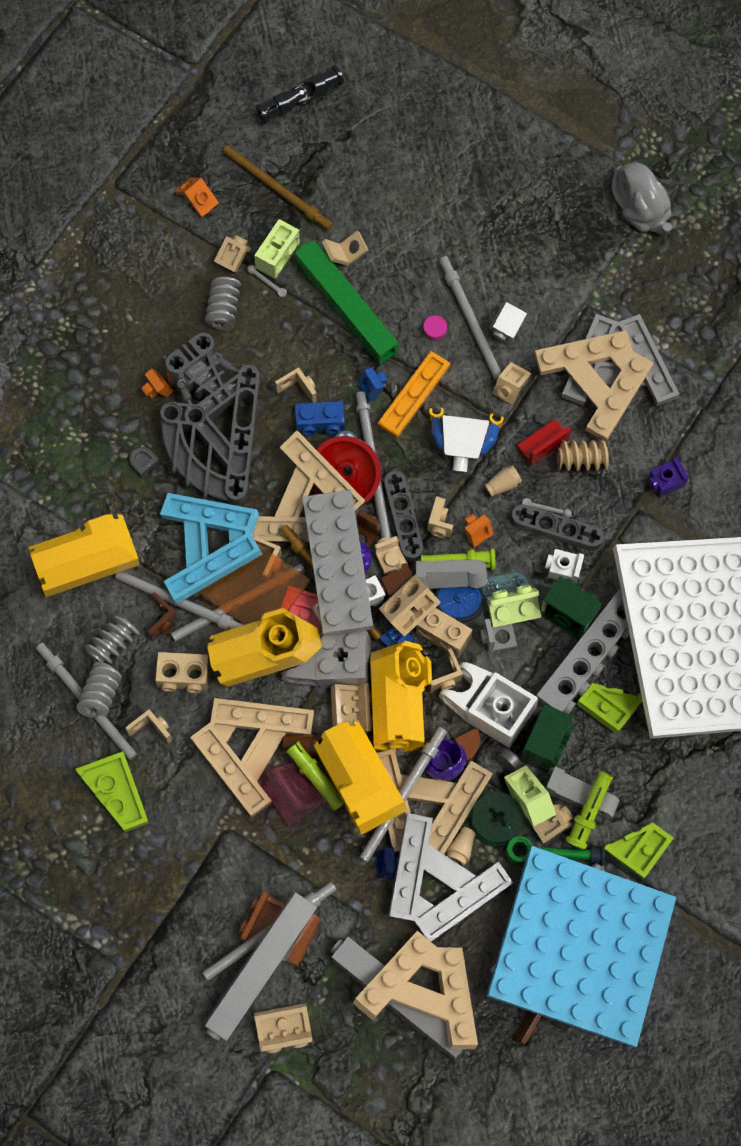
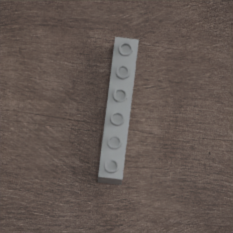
M621 588L537 694V704L542 708L544 704H547L569 714L576 705L573 702L578 694L582 697L590 687L588 681L591 677L595 676L597 678L605 668V665L602 664L607 657L612 659L620 648L617 645L622 638L626 640L630 636L627 619L620 618L617 614L618 611H625ZM609 629L614 632L615 636L606 637L602 631ZM596 648L599 650L600 655L592 656L589 654L588 649ZM582 667L586 674L577 675L573 668ZM565 685L570 688L571 693L562 694L558 687Z

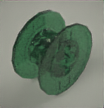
M494 792L483 796L474 806L471 818L472 830L476 833V838L483 844L495 848L508 845L509 841L520 833L524 819L522 808L518 801L509 794ZM493 816L495 818L502 817L501 824L500 822L493 823Z

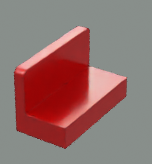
M555 419L519 443L517 449L530 466H533L558 449L561 441L568 442L572 430L569 426L563 429Z

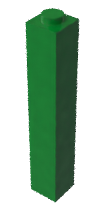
M314 240L308 244H302L295 252L296 265L380 366L396 355L399 349V342Z

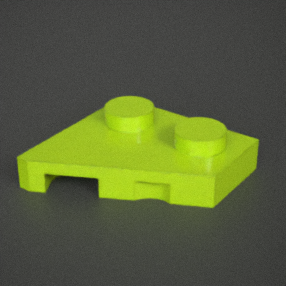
M651 823L639 831L632 832L624 836V838L606 845L604 849L608 855L644 880L674 837L656 824Z

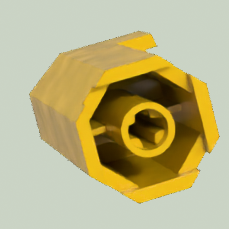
M107 514L89 520L84 524L85 529L82 532L79 528L74 532L28 547L46 597L140 565L123 515H118L119 519H114L113 515Z
M284 608L264 613L259 621L212 635L210 640L213 642L208 643L207 646L211 667L214 672L219 670L221 676L217 678L221 684L227 687L306 663L322 648L318 628Z
M403 641L370 653L375 750L387 751L394 749L396 752V749L403 748V752H411L424 747L422 692L425 690L424 687L432 681L430 659L428 656L423 657L420 652L423 650L420 644Z
M342 722L326 730L321 735L323 739L321 744L319 745L317 741L314 747L341 799L344 800L350 817L362 835L406 812L407 808L360 723L354 722L355 726H350L348 722Z

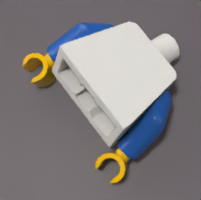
M442 407L439 414H433L432 408L429 410L432 437L439 450L444 451L445 455L454 456L453 470L467 472L469 458L478 459L479 456L487 454L496 443L499 429L504 420V417L501 416L500 421H494L492 419L493 414H490L489 420L446 416Z

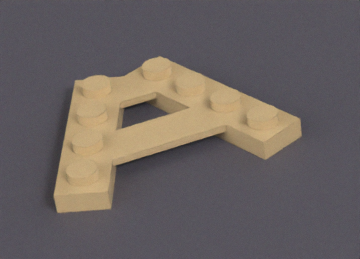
M627 330L535 350L534 353L540 376L566 370L593 402L597 410L588 423L586 431L606 442L654 365V362L633 351ZM612 360L621 372L611 388H609L590 364Z
M296 431L280 448L297 466L275 517L259 516L252 536L265 541H288L280 532L282 527L288 525L298 538L302 537L305 542H309L306 517L299 516L304 507L303 497L309 495L314 483L323 493L351 490L354 510H357L365 500Z
M214 698L211 722L190 738L252 818L272 803L257 781L286 734L311 735L314 710ZM236 728L258 730L259 732L240 761L227 744L228 740Z
M395 750L378 752L377 755L399 792L408 775L400 774ZM470 761L458 783L420 777L405 801L407 811L396 816L388 829L393 853L400 852L406 814L410 813L407 800L444 805L431 826L428 844L445 855L446 850L453 842L493 773Z
M418 931L353 1002L355 1006L372 1020L379 1015L390 1001L397 1002L444 1020L449 1049H475L478 1045L462 948L436 947ZM422 966L438 972L441 994L408 981Z

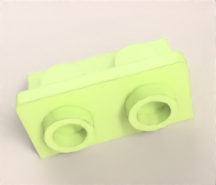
M523 585L517 587V591L507 593V590L493 592V596L486 597L492 627L541 618L537 597L539 596V591L535 587L531 588V585Z

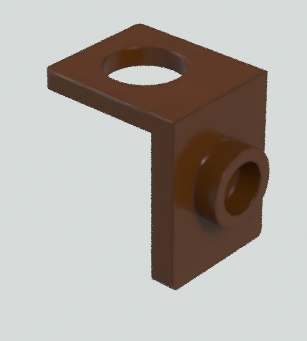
M360 510L357 513L358 534H363L367 537L365 545L369 549L380 534V522L373 515L366 514Z
M154 592L152 594L154 603L166 614L148 630L152 641H155L161 634H167L172 629L173 622L177 619L175 610Z
M526 1011L527 1014L512 1040L525 1045L529 1037H532L537 1031V1023L541 1015Z

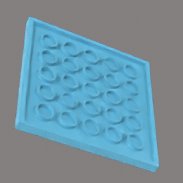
M531 846L527 854L486 997L633 1048L637 1047L676 897Z

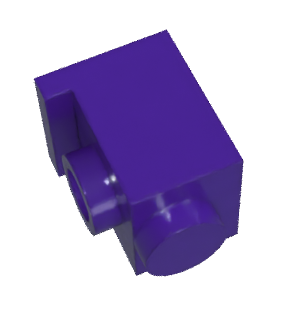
M676 457L673 461L652 469L649 474L648 483L652 491H656L660 498L685 487L689 477L678 457ZM668 474L670 478H665L664 475Z

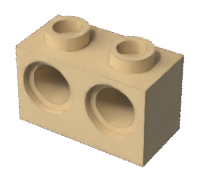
M414 575L379 609L405 637L441 602Z
M434 608L417 624L416 634L446 652L449 648H452L455 657L459 658L471 639L472 629Z
M158 652L157 687L165 692H175L176 689H186L189 693H201V690L207 691L210 665L209 656L204 654ZM168 669L177 671L175 676L170 678L165 677L164 673ZM193 670L202 672L201 676L197 679L190 678L189 674Z

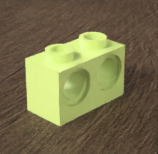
M279 219L254 255L256 269L276 279L300 243L299 229Z
M527 766L504 777L512 800L533 826L556 815L549 792Z

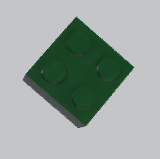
M560 576L544 598L540 613L543 618L577 640H580L597 619L602 603L593 593H586L579 589L577 583L569 578L564 579Z
M544 704L524 748L521 762L546 773H549L551 767H557L564 750L560 746L561 744L567 745L574 725L570 724L573 716Z

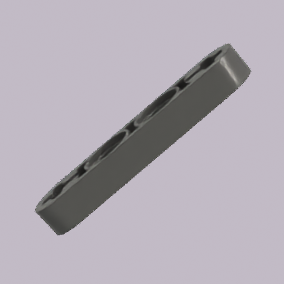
M391 471L385 476L384 488L399 540V547L405 560L415 562L423 554V543L407 481L401 472ZM394 478L399 482V493L395 494L394 485L390 484L391 479ZM404 500L408 506L404 510H397L394 507V502ZM403 522H410L413 525V530L405 533L400 530L399 526ZM412 538L413 547L418 548L416 549V554L406 551L409 546L408 539Z
M525 504L517 505L512 511L511 521L519 529L592 551L600 548L603 543V531L596 526ZM521 512H525L527 517L523 521H520L518 516ZM536 515L535 525H531L533 516ZM547 518L551 520L553 526L550 529H543L540 527L539 521ZM563 527H574L575 535L571 537L564 535L562 532ZM580 529L584 530L581 540L578 539ZM591 534L596 535L595 539L597 540H595L594 543L589 542L588 537H590Z

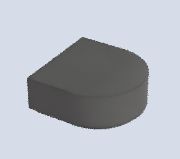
M145 447L135 449L130 455L131 466L141 477L159 463V459L155 454Z

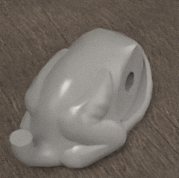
M629 162L623 166H618L614 171L611 189L615 201L623 211V218L640 232L651 231L660 235L669 234L672 225L666 221L672 215L671 203L664 186L658 182L655 175L646 165L638 162Z

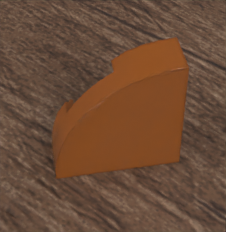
M477 728L454 740L465 750L467 756L466 763L475 756L479 748L480 735Z

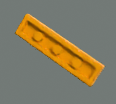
M430 351L379 420L378 427L398 438L449 369L450 362Z

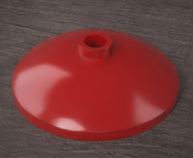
M338 436L325 441L316 449L365 500L364 503L373 497L380 485L381 465L375 451L366 442L351 436ZM345 466L351 468L352 472L350 475L345 474ZM314 483L312 488L316 495L324 494Z

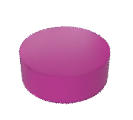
M436 315L428 317L423 325L424 335L430 340L442 339L447 332L446 321Z

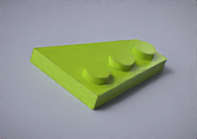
M123 751L75 769L124 832L149 824Z

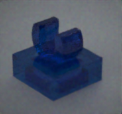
M383 848L375 853L377 879H387L396 874L399 856H395L394 848Z

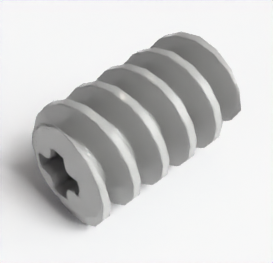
M219 277L211 282L210 297L205 316V322L210 327L221 331H230L234 328V325L230 322L235 321L233 314L237 312V308L234 305L238 304L236 297L240 295L238 288L241 287V283L239 280L230 277Z
M115 615L112 618L114 624L107 623L105 625L107 631H99L101 639L93 637L92 643L94 646L87 644L85 650L94 662L105 661L112 664L110 655L119 657L117 648L126 650L124 641L132 643L133 639L130 634L133 633L139 636L140 632L127 619Z
M95 662L83 688L80 701L77 703L78 712L89 718L107 715L109 713L108 707L112 705L111 699L115 697V691L119 687L118 683L122 679L121 674L106 663Z

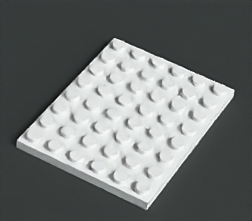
M741 537L615 545L613 551L650 739L741 731Z

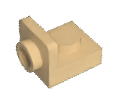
M237 235L234 238L226 236L214 262L237 273L246 252H250L252 248L246 245L247 240Z
M510 362L499 375L493 394L513 404L519 391L529 380L531 373Z
M436 496L427 531L439 538L451 537L453 525L444 523L448 508H444L446 499Z
M397 536L393 538L384 537L374 545V554L383 574L394 569L399 571L402 564L407 563L398 545L399 540Z
M561 804L553 805L556 815L533 826L543 843H547L564 830L574 826L572 821L573 815L566 806Z

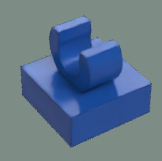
M368 368L363 371L357 384L362 392H365L366 399L369 402L377 399L381 390L385 387L383 383L388 382V378L384 372L376 375L373 368Z
M394 626L389 628L379 638V642L384 647H389L403 641L414 642V638L409 633L404 637Z

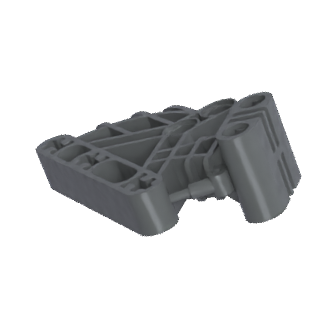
M199 333L188 341V347L185 344L182 345V352L177 349L166 359L167 383L171 388L178 389L181 392L183 400L187 404L168 402L162 406L160 414L164 446L173 463V472H176V469L186 479V486L192 484L195 488L204 492L205 498H207V495L226 500L230 505L241 506L247 498L260 375L258 369L253 365L242 366L240 370L233 367V364L223 359L220 353H214V339L208 333ZM220 367H222L225 370L232 371L237 375H235L233 378H231L229 381L223 384L222 382L225 380V372L224 370H222L218 373V371L220 370ZM248 376L251 377L250 388L246 387V379ZM193 390H196L195 397L197 399H200L203 396L206 397L197 405L192 404L191 402L192 397L190 392ZM247 398L253 402L252 420L249 426L240 427L237 424L238 405L242 399ZM234 405L231 440L229 442L212 420ZM169 413L178 415L174 420H169L165 416ZM194 415L202 418L199 422L189 420ZM183 432L192 433L190 448L186 443ZM196 435L209 450L207 467L194 456ZM240 438H244L243 450L238 449ZM212 454L227 471L226 476L211 470ZM235 483L239 484L238 496H233Z

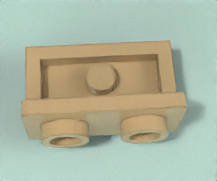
M363 682L358 686L343 684L331 686L333 727L342 722H348L350 726H355L354 722H359L366 734L371 731L373 717L370 713L372 694L369 691V683Z
M306 1003L254 1013L261 1052L275 1053L288 1046L301 1048L313 1041Z

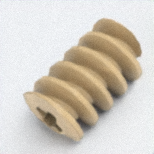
M572 440L569 447L566 441H561L557 454L558 471L561 470L562 464H565L567 471H570L572 464H575L577 471H580L582 464L585 465L586 471L590 470L591 464H594L596 471H599L600 465L604 464L607 471L609 467V453L605 441L600 440L598 447L594 440L589 442L588 447L584 440L580 441L579 446H577L575 440Z

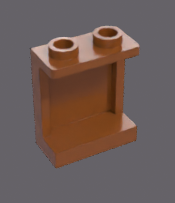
M263 892L261 897L256 896L250 909L254 912L250 920H244L239 934H242V943L269 926L285 903L270 897L269 893ZM312 914L281 960L282 962L297 969L299 968L320 924V917Z

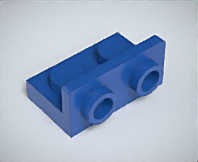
M343 401L295 404L296 429L300 434L312 436L316 433L326 432L327 434L334 435L345 431Z

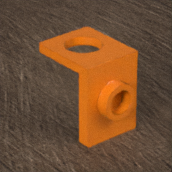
M190 177L174 191L175 194L185 195L200 217L206 215L219 203L202 178Z

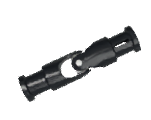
M334 65L331 67V70L321 75L316 74L295 85L290 91L277 94L271 101L263 105H256L259 118L264 124H267L269 119L279 114L284 115L290 112L297 103L299 105L305 104L327 93L329 88L337 84H344L340 69ZM302 86H309L313 91V95L307 98V90Z

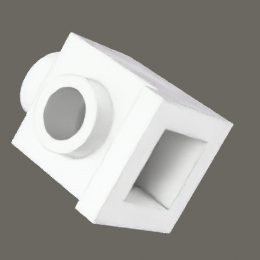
M555 549L554 555H548L545 566L546 569H549L548 578L558 580L561 576L564 579L569 578L577 583L584 554L577 555ZM560 562L566 563V564H569V565H567V566H562V565L560 564Z

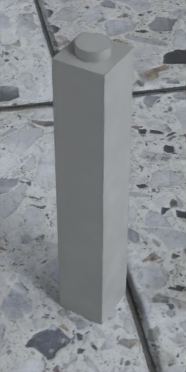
M293 891L205 1020L204 1025L208 1028L206 1033L218 1041L221 1037L226 1041L228 1040L317 907Z
M349 937L344 942L340 939L331 950L333 953L332 962L364 988L385 967ZM394 1001L388 1003L387 1006L454 1061L463 1049H449L444 1020Z

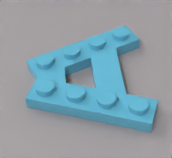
M167 494L160 515L163 519L183 522L185 532L187 568L164 581L176 604L262 555L252 536L259 517L257 509L177 494ZM207 527L229 531V544L209 555Z

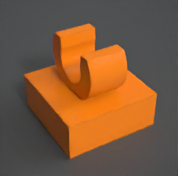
M150 369L145 374L150 381L141 388L146 396L149 395L151 398H154L161 394L167 397L173 392L161 373Z
M471 514L464 519L468 524L465 527L468 542L474 548L494 535L491 522L485 515L477 519Z

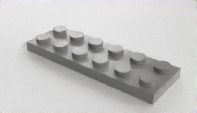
M345 490L304 496L303 504L323 636L373 629L352 491Z

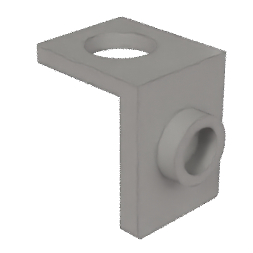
M490 619L484 620L480 636L482 644H486L488 652L517 647L512 624L493 628ZM506 631L510 636L509 641L504 644L497 642L495 639L496 633Z

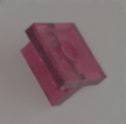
M295 762L272 768L266 774L269 779L262 785V788L289 827L296 825L310 811L321 808L327 803L305 774L299 772L300 768Z

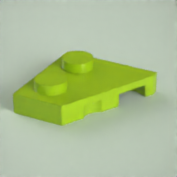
M592 683L576 705L618 734L643 701L642 695L639 693L635 696L623 693L621 689H609L604 685Z

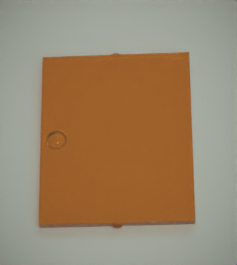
M258 543L257 545L262 552L261 556L198 592L244 625L259 621L264 613L280 608L290 612L295 601L311 581Z

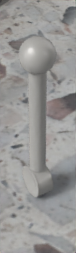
M254 265L247 267L249 274H254L274 289L279 298L287 296L286 289L277 287L259 273Z
M525 498L522 501V504L561 514L567 518L572 515L570 509L561 510L533 503L529 498Z

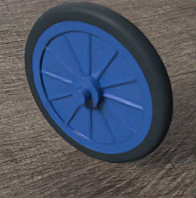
M482 587L437 588L434 594L441 602L436 608L461 623L477 618L482 613L486 603Z

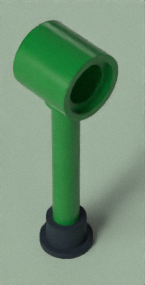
M523 836L512 838L505 849L506 860L513 866L524 865L529 848L533 846L531 841ZM604 846L590 848V850L537 847L568 859L589 860L590 863H598L600 866L604 865ZM512 847H523L525 856L518 857L514 855Z

